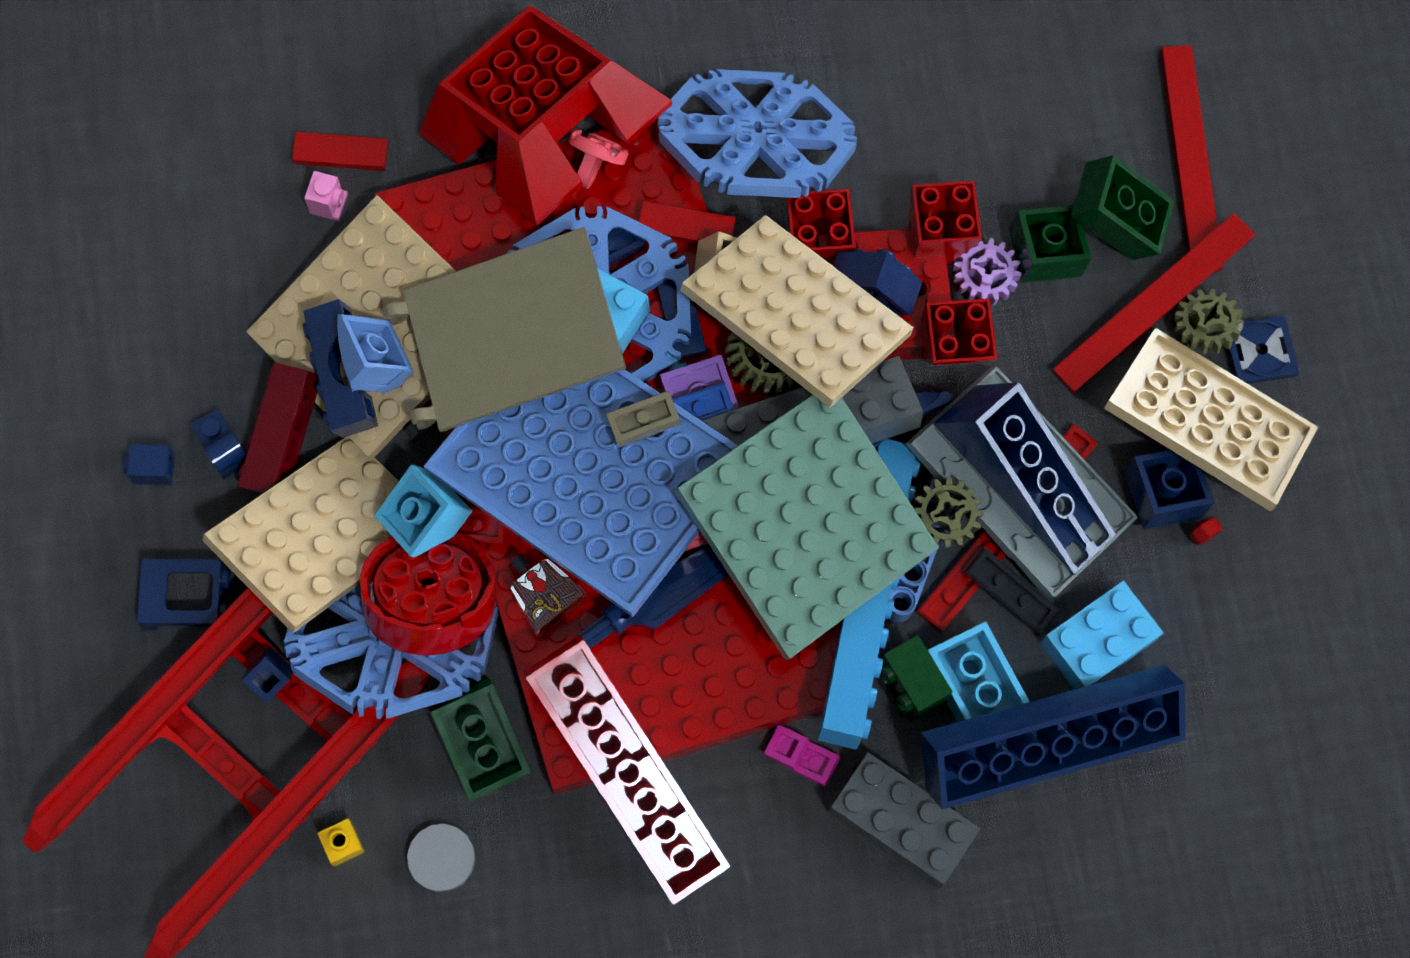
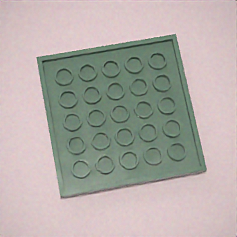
M813 394L674 489V492L785 660L792 658L939 548L843 398L829 408Z

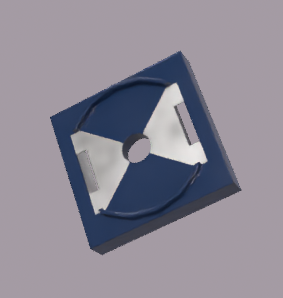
M1285 316L1244 321L1239 340L1237 342L1233 341L1231 348L1227 349L1233 375L1247 384L1297 377L1299 370ZM1236 344L1239 346L1242 361L1239 360ZM1256 346H1264L1266 354L1261 355L1257 353Z

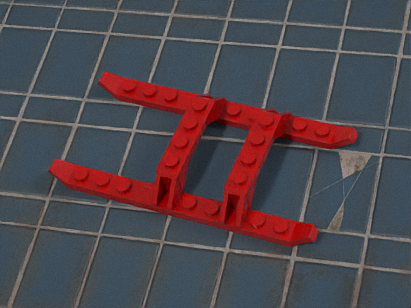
M249 588L238 597L35 808L29 827L22 839V842L33 853L43 850L77 819L144 748L158 738H166L180 746L248 809L252 816V823L159 921L152 941L144 955L145 958H173L186 948L401 716L398 715L386 719L387 707H384V714L381 719L376 718L375 707H367L363 717L358 715V709L351 716L332 700L296 677L293 671L290 681L275 696L327 743L280 792L186 706L191 698L232 656L247 669L270 647L290 665V662L257 632L273 612ZM407 661L400 666L394 695L401 699L419 695L425 690L433 677L410 661Z

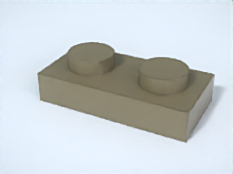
M669 391L606 414L618 447L681 425Z

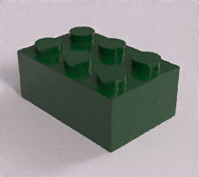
M1111 155L1086 162L1071 217L1131 260H1137L1161 254L1175 200L1116 156Z
M487 675L481 676L479 681L473 680L469 682V691L462 692L463 696L426 707L462 791L469 802L531 773L495 686Z

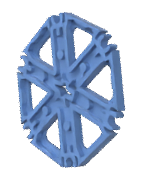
M716 69V72L708 71L707 79H703L697 74L695 75V81L691 77L671 98L673 105L658 117L657 128H659V142L698 183L704 178V186L706 187L711 182H718V192L722 193L727 189V195L800 198L801 195L804 197L808 196L810 187H813L817 192H821L822 186L825 189L829 186L855 152L857 136H854V122L813 83L807 89V80H804L802 84H794V75H788L785 80L786 73ZM738 82L750 85L765 83L773 88L755 108L732 83ZM694 95L702 98L717 115L686 114L680 108ZM813 101L831 119L828 121L819 119L796 120L791 117L803 103ZM686 143L724 146L712 159H702ZM797 149L834 150V153L825 164L815 165L809 162ZM760 157L781 179L750 178L744 174L754 161Z
M597 206V215L594 218L586 217L585 207H581L579 210L580 220L577 221L575 218L576 208L512 245L513 250H509L507 254L514 252V250L517 251L548 240L562 231H574L585 227L597 268L609 274L608 234L612 229L621 228L647 241L649 244L647 253L612 273L611 276L644 294L667 280L673 281L677 289V315L674 319L665 321L648 313L630 342L652 352L653 359L631 374L647 383L677 364V361L667 357V354L674 359H681V352L675 350L673 345L676 342L689 344V338L682 333H686L691 337L690 298L680 291L682 282L689 278V266L686 264L684 255L678 259L670 258V254L677 250V244L675 242L672 243V238L607 207V218L604 219L602 207Z
M359 585L328 607L350 623L309 635H304L305 624L294 633L287 629L284 639L286 657L298 656L290 659V667L296 677L352 715L353 709L357 704L359 716L363 717L367 707H375L376 718L381 719L384 714V707H387L386 719L463 696L462 692L469 691V681L464 678L471 677L476 681L481 680V673L485 674L498 617V607L495 604L493 618L486 630L478 637L475 653L471 656L465 655L459 650L439 655H414L387 646L374 636L365 622ZM366 654L358 686L352 692L343 691L319 673L327 665ZM403 657L440 682L439 687L405 699L396 697L394 689Z

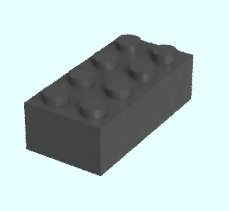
M869 752L828 812L938 889L946 883L981 829L950 807L941 809L928 792Z

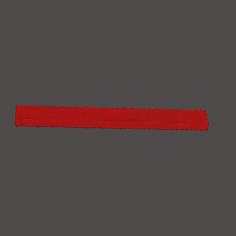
M1192 45L1164 46L1160 50L1187 252H1189L1218 226ZM1223 265L1216 272H1221Z
M1235 213L1232 214L1058 364L1052 373L1074 395L1179 304L1180 301L1186 298L1188 294L1194 291L1254 239L1256 234Z
M1075 424L1063 436L1084 460L1098 445L1096 440ZM985 530L916 612V614L940 633L946 629L979 589V586L963 573L980 551L986 548L1001 561L1006 556L1004 551Z

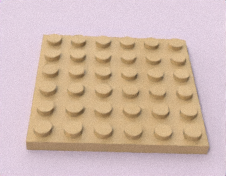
M376 195L246 332L275 362L308 370L318 375L310 361L309 355L310 352H313L311 343L306 338L303 330V323L306 322L304 310L340 299L351 308L353 316L390 321V319L385 318L383 306L394 302H404L403 290L456 271ZM410 317L404 322L392 326L414 373L399 388L387 393L364 391L372 396L378 427L348 436L371 459L411 420L409 412L423 407L431 399ZM341 358V376L345 385L350 387ZM317 393L315 403L326 412L324 401Z

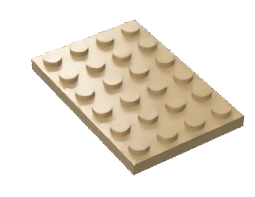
M766 215L682 282L680 290L829 408L910 337L914 328Z
M1157 328L1154 329L1104 407L1105 410L1270 512L1278 504L1318 429L1316 425Z
M347 436L206 532L202 541L294 633L360 584V574L366 558L375 547L392 536L374 515L399 481L375 457L373 459L368 457Z

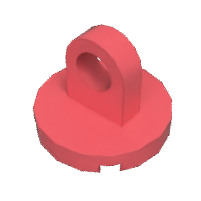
M574 128L571 130L567 142L585 152L577 175L583 183L581 187L589 189L596 178L603 160L624 165L629 153L625 149L622 151L623 148L619 144L595 133H589L588 137L581 135L582 129Z

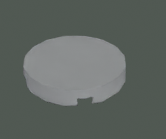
M448 824L430 825L420 831L412 840L407 854L408 868L415 881L427 890L435 892L453 890L463 885L472 874L475 864L474 847L468 836L459 828Z

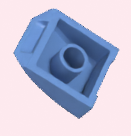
M338 314V342L342 362L352 392L362 390L384 394L399 388L414 373L390 321Z

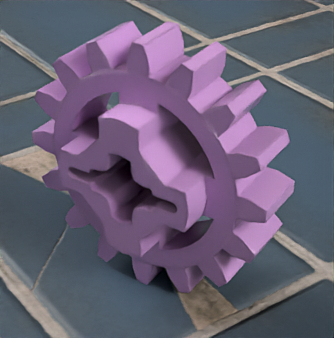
M990 238L988 244H983V241H981L975 247L956 259L958 262L954 263L952 270L957 273L953 279L954 283H962L959 293L968 291L970 293L968 300H973L975 297L979 299L990 298L993 305L997 304L999 296L1006 301L1010 295L1009 291L1015 292L1018 284L1015 281H1019L1021 277V272L1016 271L1020 266V260L1012 261L1015 251H1004L1006 243L1002 242L999 246H995L994 239ZM983 255L978 259L974 258L976 256ZM995 284L1000 285L999 287L991 289V287H993Z

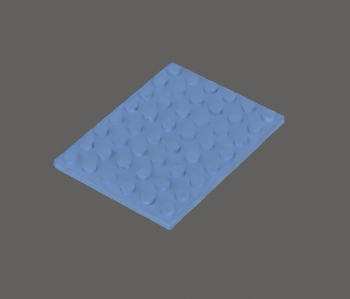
M624 369L458 426L428 460L424 468L431 475L634 617L700 532L674 492V489L738 445L674 403L681 425L618 447L606 414L660 394Z

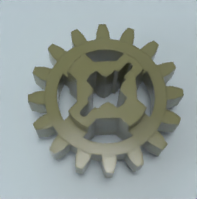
M1200 289L1197 292L1196 298L1188 294L1185 302H1179L1174 317V322L1176 323L1175 333H1182L1181 343L1190 341L1192 343L1190 349L1195 350L1198 346L1202 347L1203 354H1206L1209 348H1213L1214 352L1218 354L1222 345L1229 350L1232 342L1239 340L1244 321L1241 320L1243 311L1241 309L1235 310L1237 301L1227 302V293L1225 292L1220 297L1215 296V289H1211L1209 295H1205Z
M951 477L946 479L945 485H941V482L935 479L933 481L934 489L925 485L922 488V492L926 497L917 496L914 500L920 505V508H915L914 510L936 544L939 540L943 541L944 549L950 547L951 541H954L957 547H961L963 545V536L969 541L972 540L974 535L971 529L979 530L982 526L975 520L984 516L983 511L976 510V507L982 502L981 498L973 499L971 497L975 489L972 487L967 491L964 490L963 480L957 485H953ZM949 492L957 494L963 500L958 501L951 498ZM934 497L936 507L934 511L926 514L928 502ZM944 506H946L948 510L959 509L951 517V521L949 520L948 516L937 517L944 510ZM969 512L968 523L962 530L960 519L962 515ZM938 525L946 529L947 534L938 532L932 526Z

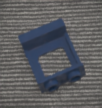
M142 559L137 624L143 630H157V626H211L229 608V602L225 601V589H230L231 587L230 569H227L221 559ZM172 573L212 574L211 607L208 610H168L166 608L169 575Z

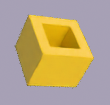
M349 818L317 833L327 857L334 867L365 852ZM343 835L345 836L344 845L340 847L335 846V837Z

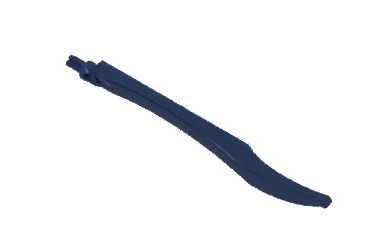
M947 391L916 393L923 410V415L948 406L952 399L951 394ZM884 440L872 443V445L876 448ZM708 544L691 556L674 564L634 617L611 603L601 610L602 617L576 636L581 635L591 649L613 632L620 635L630 626H643L655 631L730 575Z

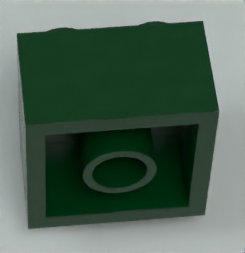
M1074 205L1017 211L1009 227V233L1016 260H1020L1019 271L1021 272L1023 283L1082 277L1092 258L1083 225L1071 217Z
M918 635L883 655V664L878 680L885 690H891L896 698L894 701L896 710L903 719L907 717L910 723L943 706L953 693Z

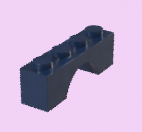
M340 299L304 310L306 322L303 323V330L306 338L311 343L313 351L310 352L309 356L313 368L318 373L319 382L316 383V388L325 404L326 412L323 413V419L326 427L342 438L378 427L372 396L362 390L352 392V389L345 385L340 372L341 353L338 342V314L352 315L351 308Z

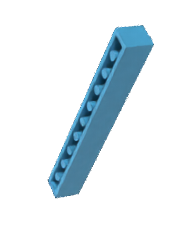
M885 439L877 446L876 451L912 505L916 487L910 486L912 477L917 478L921 461L916 458L915 454L905 443ZM898 579L841 620L818 741L857 750L861 739H868L872 720L866 719L868 708L873 709L876 701L877 689L872 688L874 678L879 679L883 659L878 658L879 648L884 649L887 642L889 629L883 628L885 618H891L894 600L889 599L891 589L896 590Z

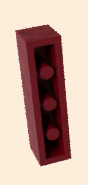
M274 362L273 368L267 376V388L263 401L258 406V419L255 429L248 440L249 449L245 463L242 464L239 470L240 480L238 487L263 494L294 473L318 393L316 383L319 382L317 374Z

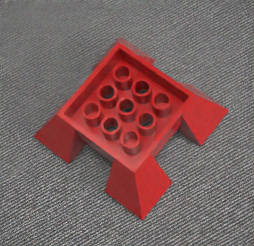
M529 5L438 84L419 134L457 165L466 160L488 139L492 138L497 142V195L533 223L539 225L583 185L556 142L588 115L629 144L671 107L673 103L668 97L591 47L589 43L554 19Z
M975 181L912 185L908 229L854 233L849 189L824 190L821 192L809 191L806 197L802 195L800 198L786 197L790 234L832 266L838 251L852 252L853 249H860L866 252H876L878 249H884L892 252L896 260L902 265L910 267L912 273L923 281L919 291L922 296L917 297L912 315H898L914 327L911 336L883 361L900 356L901 360L922 359L931 365L997 361L990 298L951 301L947 265L982 241Z

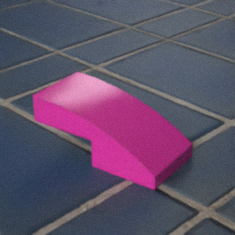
M778 725L764 752L765 756L825 788L841 759L838 754L810 742L807 737L781 725Z

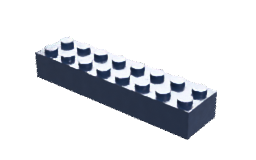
M1166 665L921 732L926 790L939 807L945 809L1186 740L1185 683Z

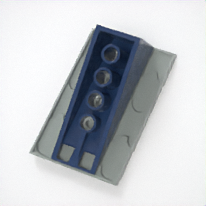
M990 367L981 377L964 390L960 396L955 398L905 443L934 478L938 479L943 485H945L946 479L951 477L953 485H957L963 480L964 490L967 491L972 487L975 489L971 497L973 499L981 498L982 500L976 507V510L984 512V516L976 518V520L1009 558H1012L1035 586L1048 597L1055 598L1138 518L1035 408L1019 382L1012 383L998 367ZM951 493L956 500H963L957 494Z

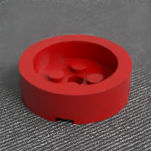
M457 532L454 537L416 557H411L391 536L373 549L362 566L360 589L365 622L375 637L395 650L414 655L449 653L463 648L476 640L486 630L493 618L496 604L493 564L491 565L485 555L483 547L462 533ZM426 579H433L436 581L432 585H426L425 588H423L422 584L420 583L422 581H425Z

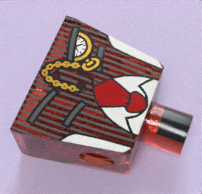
M521 554L508 565L518 578L509 586L511 594L537 639L587 600L584 589L547 558L533 566L528 558Z

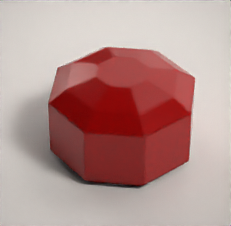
M1209 517L1198 522L1191 529L1189 537L1196 546H1200L1219 534L1223 527L1216 517Z

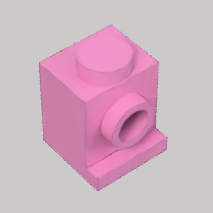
M314 171L304 198L309 213L339 221L348 191L341 189L338 177Z

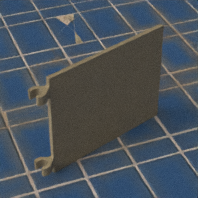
M585 227L403 290L404 302H394L383 306L385 318L390 319L392 325L402 323L408 317L411 319L432 401L431 407L416 408L409 412L412 424H417L419 430L428 428L437 421L439 431L443 432L627 369Z

